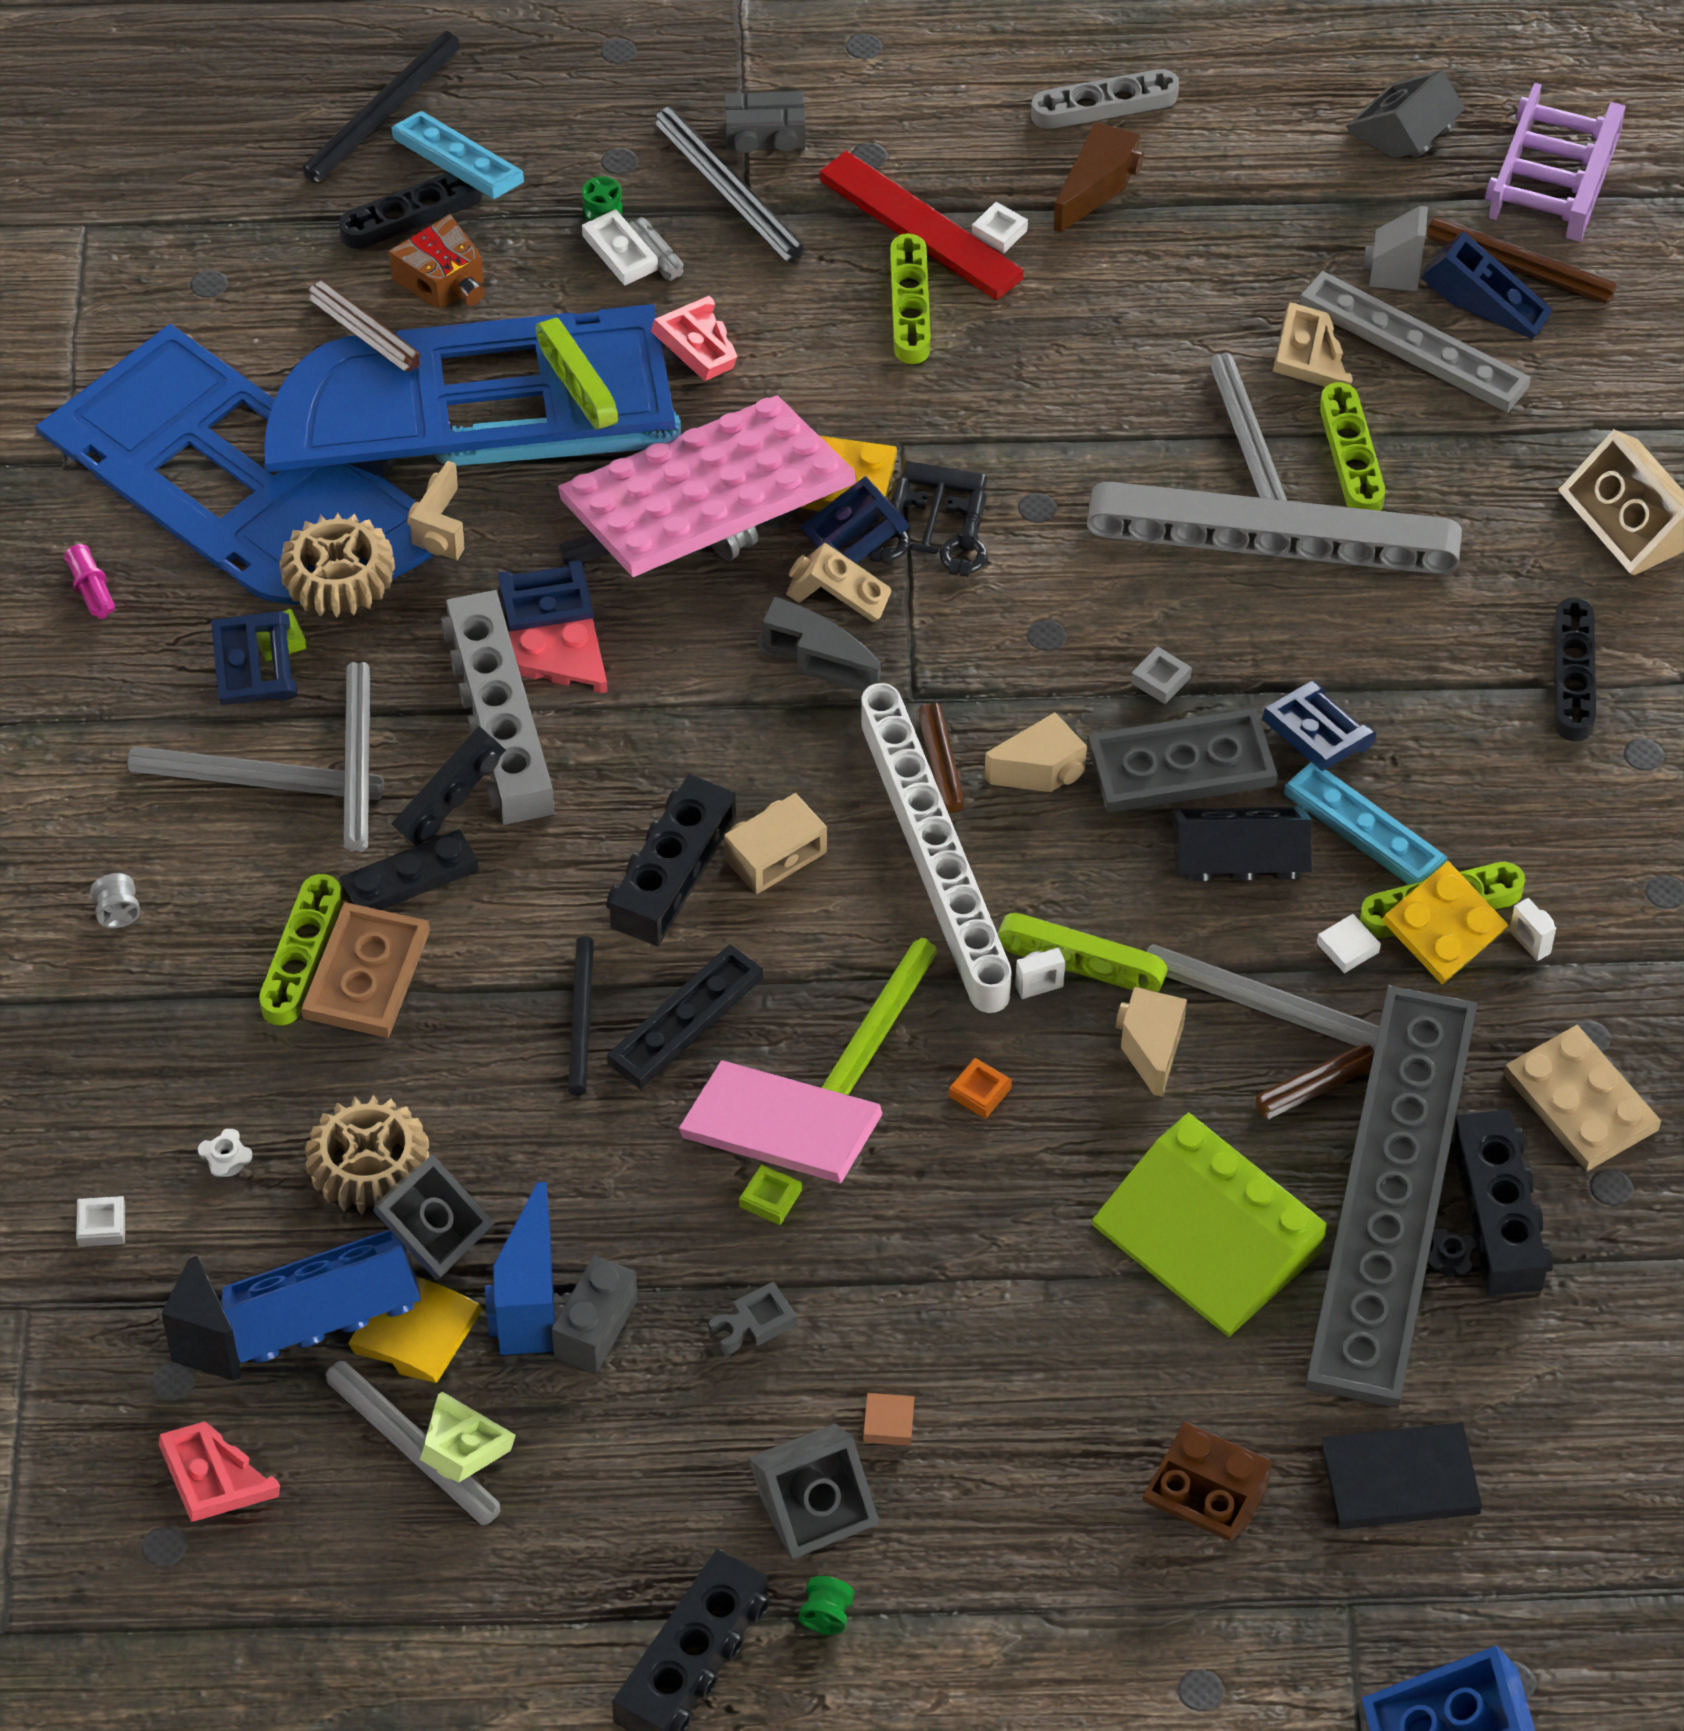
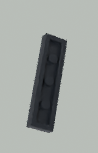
M729 944L607 1054L608 1065L641 1090L763 979V968Z

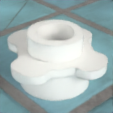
M225 1129L222 1131L221 1136L216 1137L212 1141L205 1140L199 1144L198 1154L201 1158L207 1159L212 1175L216 1177H230L239 1173L244 1165L251 1162L252 1151L250 1148L242 1145L239 1140L240 1134L237 1130ZM224 1150L229 1151L228 1154H221Z

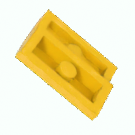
M416 1277L421 1300L413 1303V1309L398 1316L388 1317L387 1313H383L369 1318V1323L356 1330L348 1344L355 1355L393 1363L400 1375L437 1383L483 1309L479 1303L437 1283Z

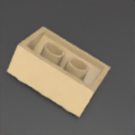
M1613 429L1558 491L1627 571L1632 575H1636L1684 551V491L1638 439Z

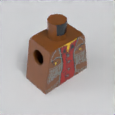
M450 214L389 250L392 279L436 308H443L458 298L466 305L473 306L480 302L484 296V287L480 285L483 281L481 255Z

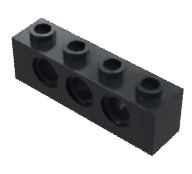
M691 774L687 775L680 788H673L666 802L665 813L660 820L655 819L648 829L646 844L641 852L635 851L632 854L622 883L620 885L615 884L609 892L606 908L610 909L611 929L659 947L723 841L724 835L729 831L736 819L735 791Z
M1510 1110L1456 1115L1451 1141L1473 1236L1477 1242L1476 1249L1487 1296L1542 1291L1546 1273L1553 1270V1257L1550 1245L1543 1244L1540 1232L1543 1231L1541 1207L1539 1204L1533 1205L1531 1193L1534 1190L1532 1169L1530 1165H1523L1521 1154L1524 1153V1136L1520 1126L1514 1127ZM1488 1161H1495V1162H1498V1163H1500V1164H1499V1165H1496V1164L1489 1163ZM1497 1200H1506V1201H1508V1202H1510V1203H1509V1204H1504V1203L1498 1202ZM1506 1239H1514L1520 1243H1511Z
M716 1549L612 1700L613 1722L627 1731H686L693 1716L691 1710L699 1698L706 1700L710 1696L719 1678L717 1672L726 1659L732 1661L737 1656L744 1643L745 1635L743 1633L752 1621L758 1623L766 1613L770 1604V1597L767 1596V1575ZM717 1609H726L731 1612L726 1617H715L710 1613ZM690 1647H700L706 1650L704 1653L696 1656L688 1655L684 1652ZM665 1685H674L679 1688L673 1694H663L658 1691L659 1688Z

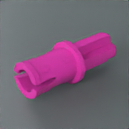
M77 544L71 546L64 553V560L74 577V589L83 596L91 615L97 616L99 619L107 618L109 613L114 612L115 604L105 585L106 575L101 569L97 568L87 545Z

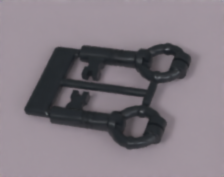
M906 461L903 464L900 478H896L893 482L889 497L890 503L901 515L904 506L915 505L916 508L925 509L928 500V492L919 491L915 493L909 490V483L937 487L922 544L912 543L910 545L906 532H903L901 535L896 532L890 538L897 537L899 539L897 547L893 549L884 546L882 550V546H878L868 554L871 557V561L880 562L882 560V563L891 564L892 560L900 558L910 547L914 551L932 554L939 552L942 564L949 570L951 575L958 576L960 573V576L969 577L970 573L980 570L988 561L986 547L978 537L987 495L984 493L987 475ZM944 489L971 492L970 499L959 500L958 497H948L946 513L955 514L959 512L965 515L962 530L956 537L948 539L940 550L937 546H931L930 541ZM882 518L878 524L869 527L861 536V538H863L866 534H868L870 531H872L875 527H877L886 519ZM955 547H959L964 551L975 550L977 552L976 560L972 563L969 560H962V563H960L961 559L950 558L951 550Z

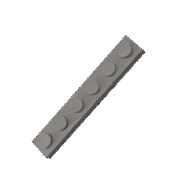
M1324 271L1301 294L1300 305L1329 313L1331 321L1335 325L1506 413L1512 409L1529 388L1531 377Z

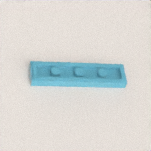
M423 111L391 127L394 140L492 199L524 183L523 171Z
M1312 762L1285 785V796L1299 806H1302L1311 815L1408 885L1425 881L1447 862L1446 855L1327 770L1321 771Z

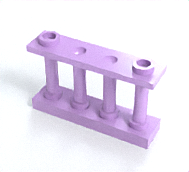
M1534 83L1529 98L1522 96L1516 114V120L1520 121L1498 179L1491 177L1485 195V200L1491 202L1489 218L1497 220L1503 201L1562 216V220L1568 222L1566 238L1581 242L1621 134L1626 106L1610 102L1606 116H1598L1597 119L1539 105L1542 84ZM1534 120L1592 134V139H1595L1596 143H1588L1587 146L1533 133L1530 130ZM1527 147L1582 161V166H1586V170H1578L1577 173L1523 160L1520 159L1523 148ZM1517 174L1572 188V193H1575L1576 197H1568L1567 200L1509 185L1513 175Z

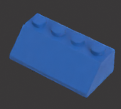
M390 1229L224 1286L222 1291V1308L233 1329L240 1363L252 1359L253 1363L271 1360L280 1354L279 1349L296 1343L298 1348L312 1346L325 1338V1333L342 1328L343 1332L358 1330L369 1323V1318L383 1313H387L388 1317L404 1314L414 1308L413 1303L421 1300L419 1285L408 1249Z

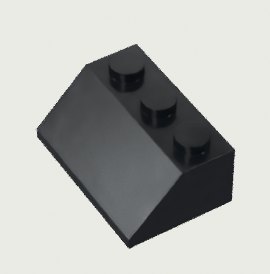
M1302 806L1171 809L1175 868L1179 874H1186V880L1209 881L1212 880V874L1230 873V879L1254 880L1256 879V873H1274L1275 879L1292 880L1299 879L1300 872H1312V819Z

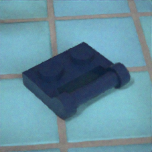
M864 476L801 525L800 528L817 549L826 543L839 552L842 547L883 516L886 520L842 553V555L857 564L896 532L901 535L910 526L900 512L868 477Z
M581 560L570 561L568 566L527 573L511 575L510 571L497 573L509 631L592 618L594 622L593 609Z
M277 611L211 620L218 695L221 705L266 699L289 700L297 696V684L291 678L287 630L290 629L288 613ZM266 631L270 633L274 680L262 681L257 632Z
M1311 681L1265 707L1262 720L1316 767L1324 771L1356 751L1359 753L1365 752L1374 743L1377 734L1368 725L1364 724L1361 726L1324 695L1325 690L1316 681Z

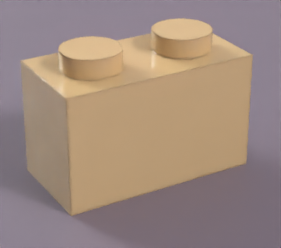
M797 793L782 801L778 800L771 803L764 812L747 822L737 823L724 835L725 861L756 895L827 853V826Z

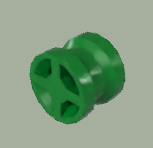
M598 176L588 180L582 187V199L584 201L583 216L587 222L615 209L622 216V188L615 179L607 176Z
M828 1576L810 1578L805 1589L808 1600L800 1607L798 1620L802 1625L817 1633L826 1635L842 1633L847 1625L845 1610L852 1605L854 1590L850 1585L837 1578Z

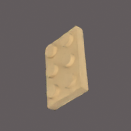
M1578 1024L1505 1065L1503 1075L1586 1172L1659 1131L1661 1120Z

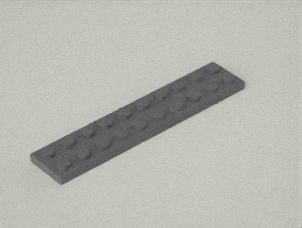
M1388 985L1305 1389L1399 1408L1476 1014L1477 1003Z

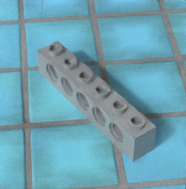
M497 590L447 599L448 617L441 618V625L445 642L454 643L455 650L450 651L454 675L463 676L464 683H459L463 708H471L473 716L468 717L470 734L478 726H481L506 749L501 755L497 766L488 773L492 783L486 784L491 809L499 808L503 825L554 815L552 784Z

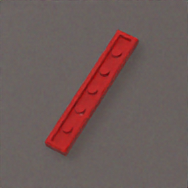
M844 151L820 170V181L897 234H915L925 241L928 255L994 300L1000 299L1023 280L1024 270L849 151Z

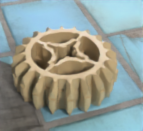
M337 512L334 519L326 520L320 514L318 523L312 524L305 521L303 531L292 530L291 541L284 542L283 554L279 562L282 583L285 589L289 590V595L292 597L293 602L300 601L305 611L315 607L319 616H322L327 610L332 611L336 618L344 610H349L355 615L358 606L370 610L372 599L382 600L385 593L384 589L391 588L392 575H394L393 571L395 570L392 546L389 540L385 539L382 528L374 529L370 519L359 523L355 513L346 520L342 519ZM362 556L369 561L366 566L359 561ZM309 564L315 567L313 573L306 569Z
M374 1095L368 1104H361L354 1096L351 1107L345 1108L337 1103L334 1109L335 1116L322 1113L320 1119L321 1126H312L310 1132L311 1140L307 1141L305 1146L306 1169L312 1178L314 1188L317 1192L323 1191L324 1198L328 1204L338 1200L339 1206L343 1211H346L351 1205L355 1204L357 1205V1210L363 1215L367 1206H376L379 1200L406 1174L430 1156L428 1151L429 1139L425 1132H423V1126L419 1118H412L407 1106L396 1110V1104L392 1098L384 1105H378V1100ZM398 1143L404 1151L396 1162L391 1158L392 1148ZM338 1148H341L345 1154L343 1155V1162L337 1167L332 1162V1158Z

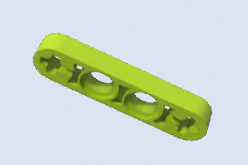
M902 234L891 242L890 247L894 353L900 361L906 364H918L928 358L931 343L927 248L925 241L915 234ZM904 252H912V264H905ZM904 279H914L920 284L915 288H905L899 283ZM905 309H916L921 315L916 318H906L900 313ZM916 333V346H909L908 334Z
M555 317L537 323L535 329L536 337L542 353L594 429L599 430L617 424L618 412L610 391L559 318Z
M1343 382L1331 383L1322 391L1320 413L1346 505L1349 508L1381 511L1384 505L1385 485L1358 393L1349 384ZM1336 400H1339L1341 405H1345L1343 414H1339L1340 409ZM1348 428L1356 431L1358 436L1346 439L1338 435L1337 432ZM1357 459L1365 462L1368 467L1362 470H1354L1348 467L1346 463ZM1366 484L1365 491L1370 499H1365L1363 494H1359L1361 485Z
M1498 862L1460 872L1494 910L1512 906L1522 897L1525 875L1520 867L1513 863ZM1503 880L1506 885H1512V887L1505 888L1502 883L1497 884V881ZM1422 882L1368 896L1363 901L1359 921L1375 938L1395 936L1381 920L1380 916L1373 915V912L1379 911L1384 916Z
M313 875L302 884L262 986L259 997L263 1018L273 1025L284 1026L291 1024L301 1014V1008L342 906L341 888L339 882L330 875ZM322 892H327L329 895H324L319 905L320 912L316 911L314 897H319ZM307 924L315 925L320 929L319 933L312 938H301L296 934L300 927ZM291 960H300L307 965L302 972L297 974H289L282 970L284 964ZM282 987L287 988L288 1002H283L280 1008L273 1007V1004H278L283 994Z
M1009 913L1006 915L997 933L1003 949L1012 954L1026 957L1033 952H1046L1059 948L1065 960V970L1129 990H1134V987L1159 992L1168 972L1166 963L1154 954L1024 914Z

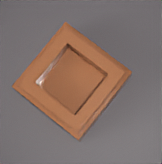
M867 1393L863 1443L911 1446L915 1396Z

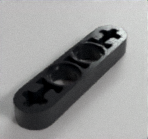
M447 172L345 212L339 220L340 237L342 242L350 248H365L449 214L451 215L474 206L481 201L483 193ZM429 196L440 200L438 203L430 206L420 203L421 199ZM397 210L402 212L403 216L398 219H388L384 217V214Z
M1567 598L1558 604L1553 624L1554 718L1557 733L1564 739L1575 742L1587 739L1592 734L1596 717L1595 618L1593 607L1587 601L1580 598ZM1570 616L1577 617L1579 622L1577 631H1570ZM1575 646L1581 648L1586 655L1581 658H1572L1567 656L1563 650L1564 648ZM1568 680H1578L1586 686V689L1581 692L1570 691L1563 683ZM1572 707H1579L1578 720L1580 723L1572 722V717H1570Z

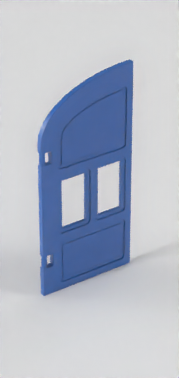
M654 304L601 309L593 313L574 314L572 312L398 330L394 334L420 352L419 360L421 364L411 372L403 371L357 335L330 341L302 359L287 376L276 395L269 414L265 434L266 472L676 429L661 341L651 332L654 319H656ZM555 317L559 318L610 391L618 412L617 424L599 430L594 429L542 353L536 337L535 329L537 323ZM536 349L540 375L444 385L441 358ZM543 395L547 423L450 432L447 405Z
M172 324L167 325L35 426L37 434L75 462L81 463L93 472L96 478L219 570L222 569L237 580L238 584L261 599L274 603L301 605L300 601L293 602L292 597L289 595V590L285 589L282 583L279 562L283 554L284 542L291 541L292 530L303 531L305 521L312 524L318 523L320 514L326 520L334 519L338 512L342 519L347 520L355 513L359 523L370 519L374 529L382 528L385 539L389 540L393 551L395 570L393 571L392 579L404 574L434 555L426 549L412 545L411 528L407 524V518L412 505L417 501L385 478L350 464L281 470L273 476L213 432L210 428L242 403L268 421L275 399ZM191 445L252 490L253 493L220 519L156 472V470L186 446ZM92 451L103 460L100 463H96L86 454ZM363 556L359 559L360 563L365 566L369 562ZM236 558L248 568L241 571L230 561ZM310 564L306 568L310 573L315 571V567Z

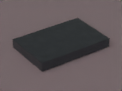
M1463 1422L1322 1437L1321 1449L1338 1530L1478 1515L1481 1513L1482 1504Z

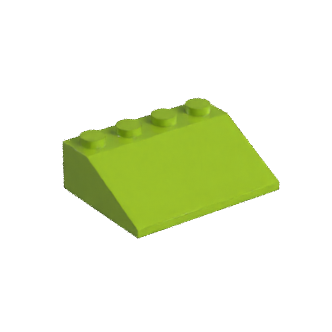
M1189 1112L1156 1140L1092 1219V1225L1228 1338L1322 1253L1327 1225L1325 1221Z

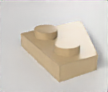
M1289 302L1272 372L1323 387L1335 382L1352 384L1351 373H1345L1341 362L1343 351L1339 341L1333 335L1334 327L1329 313Z

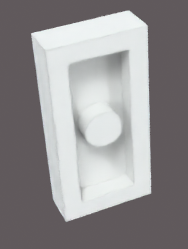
M616 209L582 225V236L624 286L659 270L656 255Z

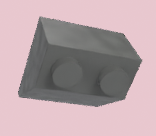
M1441 69L1390 84L1346 125V128L1351 134L1392 158L1411 155L1412 158L1424 154L1432 147L1431 141L1436 136L1452 129L1456 124L1454 119L1466 108Z
M433 1154L406 1174L379 1200L373 1210L435 1280L441 1278L495 1224Z
M836 1423L748 1457L761 1501L791 1559L880 1524L853 1436Z

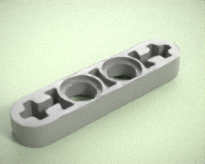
M1156 69L1038 92L1032 99L1031 119L1035 125L1041 128L1055 129L1172 106L1178 99L1179 78L1169 70ZM1125 91L1131 93L1133 97L1128 100H1122L1115 97L1114 94ZM1088 98L1095 101L1096 104L1085 107L1079 105L1077 101Z

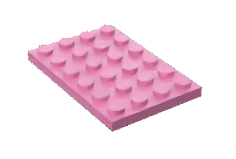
M776 395L771 398L761 399L756 404L735 413L725 414L720 419L699 428L689 429L672 442L652 444L641 452L626 458L616 459L609 465L590 473L580 474L571 481L558 485L560 499L624 569L632 577H635L856 483L854 469Z

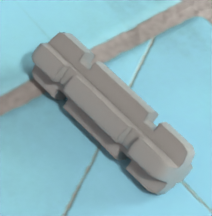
M642 217L629 223L658 258L660 268L658 271L669 281L680 277L684 272L682 269L683 262L676 254L672 253L673 250L657 231L652 230L651 224Z

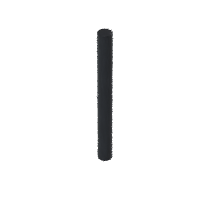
M582 936L576 940L568 1092L572 1095H583L586 1093L594 951V940L588 936Z

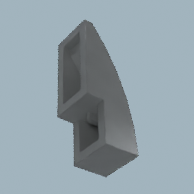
M774 597L763 620L764 649L797 658V672L863 692L869 686L880 683L881 663L851 634L827 618L807 608Z

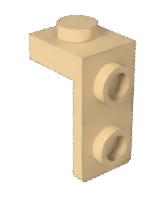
M447 461L439 473H434L431 476L427 492L421 501L415 502L412 505L408 514L407 524L411 528L412 545L426 549L434 555H442L457 561L465 549L463 524L461 521L441 515L458 489L456 463Z
M824 543L808 557L801 555L796 560L789 572V576L793 579L786 592V595L800 603L821 586L864 617L875 622L882 615L891 594V588Z

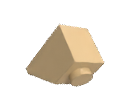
M1054 712L986 752L985 780L990 785L1052 792L1064 784L1068 785L1075 782L1085 772L1087 745Z
M1134 987L1130 1003L1122 1002L1120 1005L1115 1028L1123 1030L1121 1042L1123 1052L1153 1095L1163 1097L1184 1027L1187 999Z

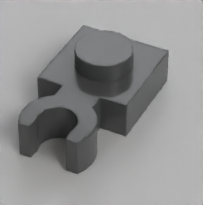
M773 1281L733 1301V1312L735 1315L720 1314L712 1318L708 1323L711 1336L717 1335L722 1331L732 1334L721 1340V1351L723 1355H727L737 1351L741 1347L743 1339L749 1336L757 1347L796 1327L797 1315Z

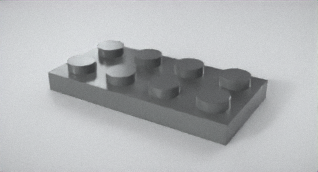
M1256 708L1088 734L1087 745L1107 813L1273 787L1277 784L1278 775Z

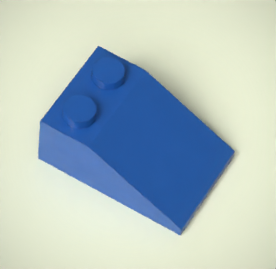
M538 1182L534 1187L493 1266L494 1285H485L489 1338L498 1337L500 1355L554 1352L552 1328L555 1324L547 1182Z
M1497 1645L1362 1697L1370 1731H1535L1518 1669Z

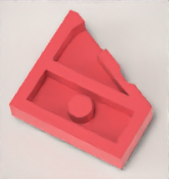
M710 296L654 319L651 332L704 381L733 369L737 359L732 343L726 338L727 331L723 321H716L713 314L715 302Z

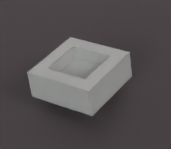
M1157 646L1132 672L1131 683L1166 704L1191 678L1192 667Z

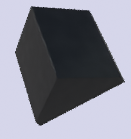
M198 1255L189 1258L161 1313L171 1361L234 1381L242 1376L233 1329Z

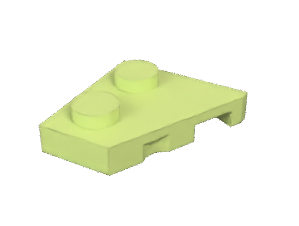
M441 1392L438 1394L420 1460L436 1469L441 1476L459 1483L510 1452L516 1435L451 1396Z

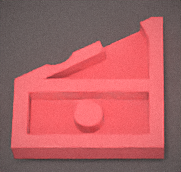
M593 618L509 631L521 676L533 679L545 678L552 683L569 686L572 680L593 685V692H607V680Z
M204 1421L160 1434L159 1447L191 1522L279 1497L280 1485L278 1481L272 1476L268 1479L262 1476L249 1465V1457L236 1446L227 1444L223 1440L222 1435Z

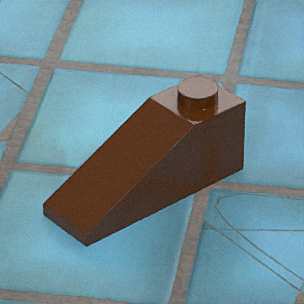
M1098 122L1094 123L1055 202L1054 231H1064L1124 190L1132 174L1138 175L1144 158V153L1139 151L1140 134Z

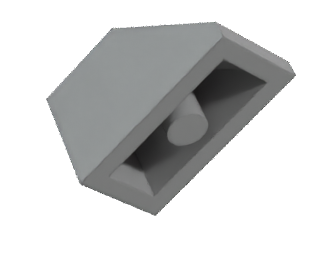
M1419 206L1376 229L1374 246L1366 245L1363 269L1371 270L1370 287L1417 291L1425 242L1428 207Z

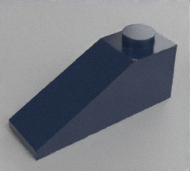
M1464 231L1436 253L1421 276L1426 283L1449 303L1531 339L1538 334L1553 311L1549 305Z

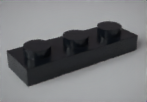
M478 726L391 824L416 846L423 844L425 840H429L438 832L441 822L449 813L467 800L470 790L484 775L494 770L506 749L481 726Z
M457 829L339 877L340 888L349 903L383 910L479 871L478 859L461 830Z

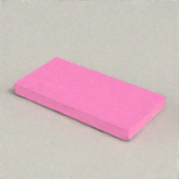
M721 1060L680 1125L679 1130L684 1139L842 1183L881 1118L882 1111L878 1103Z

